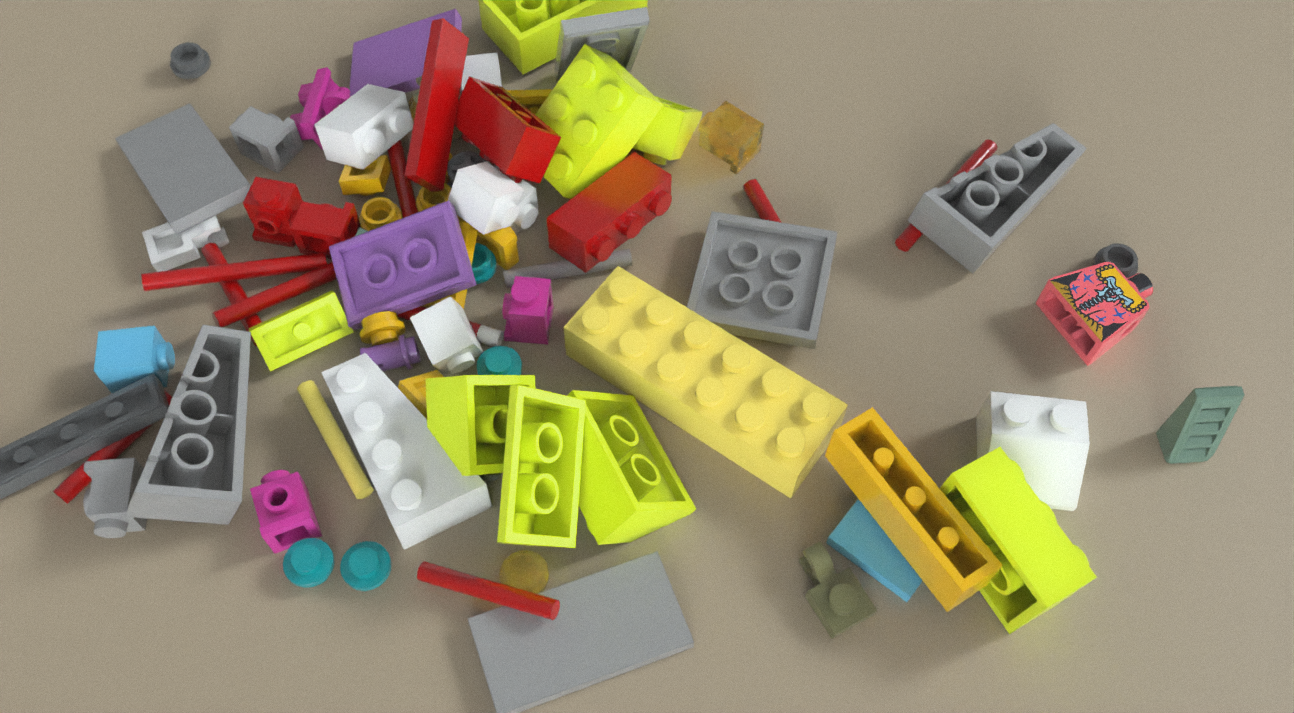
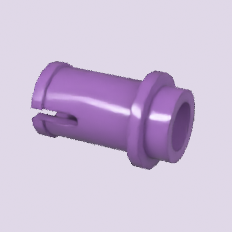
M402 334L399 335V340L368 348H360V355L366 353L382 371L406 366L409 370L413 369V364L421 362L414 336L406 338Z

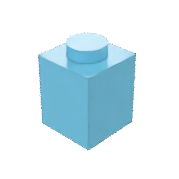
M155 326L98 331L94 372L111 393L153 373L162 382L163 387H167L169 369H173L175 365V354L172 344L163 339Z

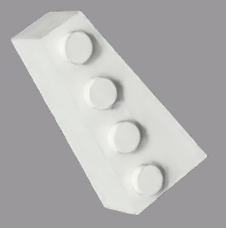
M366 353L321 372L404 550L492 508L486 483L478 475L463 476L427 428V419Z

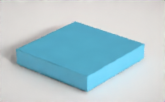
M858 499L830 534L826 544L908 602L922 583V579Z

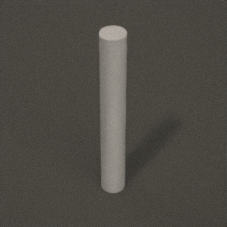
M630 249L614 251L607 260L599 262L587 273L615 269L617 266H632ZM568 260L503 271L506 288L513 286L515 276L553 280L587 274Z

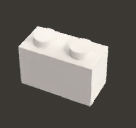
M367 84L314 125L326 160L364 170L413 129L414 123L405 92Z

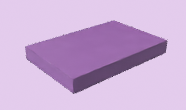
M452 9L354 42L349 87L350 96L367 84L405 93L420 89V86L416 83V78L422 76L432 20L444 18L462 32V17L458 11Z
M450 201L443 202L329 246L348 326L354 330L363 328L361 321L374 313L391 311L398 315L476 286L455 206Z

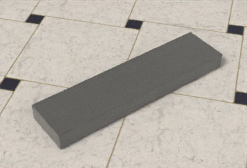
M153 373L0 448V499L165 418L169 402L162 382Z

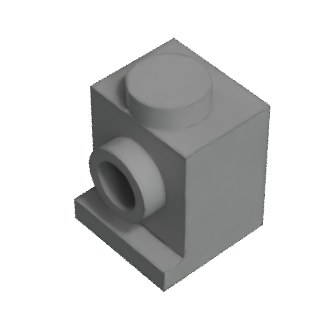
M252 106L239 115L229 127L242 155L276 173H279L304 148L293 119L287 117L282 121L272 113L265 114Z
M135 458L85 461L83 471L92 481L91 488L85 491L83 505L86 516L95 523V535L104 538H120L125 536L126 532L145 531L147 518L124 517L144 469Z

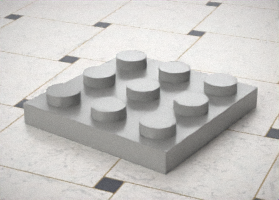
M712 211L687 308L732 335L815 349L835 250L837 231Z

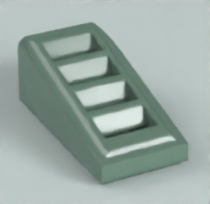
M1242 386L1194 388L1156 432L1165 461L1170 464L1208 461L1220 445L1245 396Z

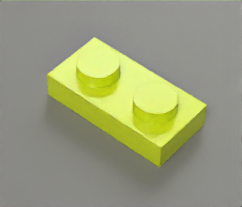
M329 291L249 328V332H251L270 371L354 332L348 326L346 315L334 291Z

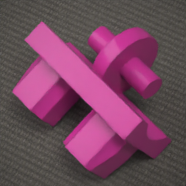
M328 67L317 69L313 83L301 85L298 97L304 110L302 113L291 114L290 116L295 121L301 140L313 139L321 150L323 148L314 124L351 97L348 88L339 87L333 82L331 71Z

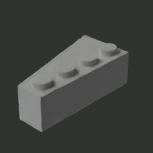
M1052 123L1017 142L1005 153L999 156L995 154L984 160L981 166L968 173L964 171L951 178L948 184L938 189L934 187L925 192L907 221L974 274L1067 175L1087 148L1056 124Z
M202 325L124 517L229 525L242 502L251 332Z

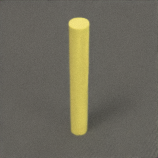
M308 380L301 383L297 390L356 499L368 497L374 489L315 382Z

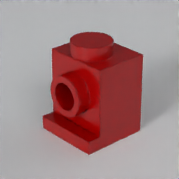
M255 177L243 201V205L255 228L252 234L254 241L294 248L296 242L293 235L290 234L289 221L292 213L299 209L303 201L296 184Z
M302 201L299 209L292 213L289 221L290 234L293 235L301 254L325 252V256L328 259H332L329 246L355 237L359 227L362 228L354 203L345 202L342 209L327 203L314 204Z

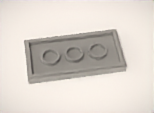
M647 7L561 20L554 68L557 83L584 44L612 56L622 67L630 72L650 22Z
M190 103L115 138L175 234H179L243 202L251 187Z
M658 551L538 593L560 601L559 612L554 620L506 606L467 618L496 713H519L693 648L694 646L693 638Z

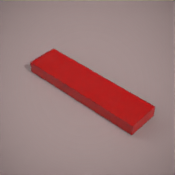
M444 18L432 20L404 175L431 192L443 191L469 41L466 35Z

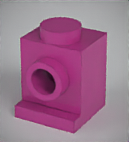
M515 276L511 293H505L503 299L502 314L503 319L506 320L504 341L548 345L554 309L551 279Z
M287 470L269 472L261 478V485L250 488L260 523L261 536L274 554L289 549L299 540L322 536L308 488L298 471L291 474Z

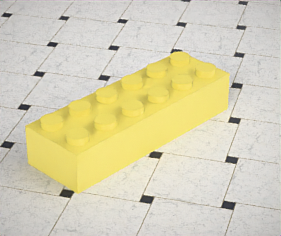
M619 266L614 269L563 327L567 356L626 394L633 395L640 403L790 499L828 447L833 431L841 426L848 404Z

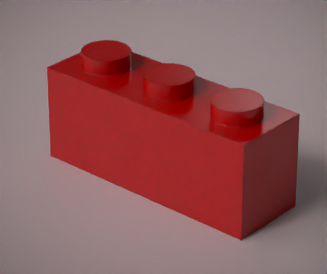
M471 76L468 77L458 101L454 124L462 132L461 138L469 144L480 149L479 155L483 159L498 166L499 171L515 183H521L523 179L541 183L561 136L503 87Z
M633 152L546 217L549 248L587 273L599 262L607 260L613 251L625 241L636 237L641 229L655 217L663 215L668 210L672 202V175Z

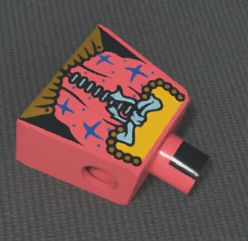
M1103 262L1049 279L1037 299L1036 305L1088 366L1138 326L1150 309L1149 302L1145 298L1152 295L1153 285L1150 279L1143 273H1137L1126 278L1114 263Z

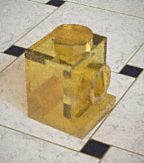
M725 100L714 112L709 111L702 118L698 127L700 132L699 146L731 165L730 171L737 175L760 152L764 124Z

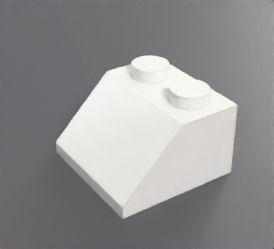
M991 391L976 416L977 459L1001 447L1008 458L1020 466L1024 473L1025 481L1040 501L1046 503L1051 509L1074 511L1078 504L1090 445L1086 401Z

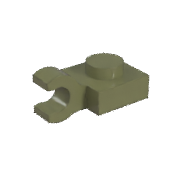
M820 541L803 550L804 556L799 558V562L815 585V587L807 591L805 597L831 639L872 617L877 612L876 607L850 567L838 574L836 573L832 559Z

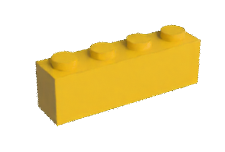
M873 407L833 431L825 457L947 612L984 588L1003 566L1002 563Z

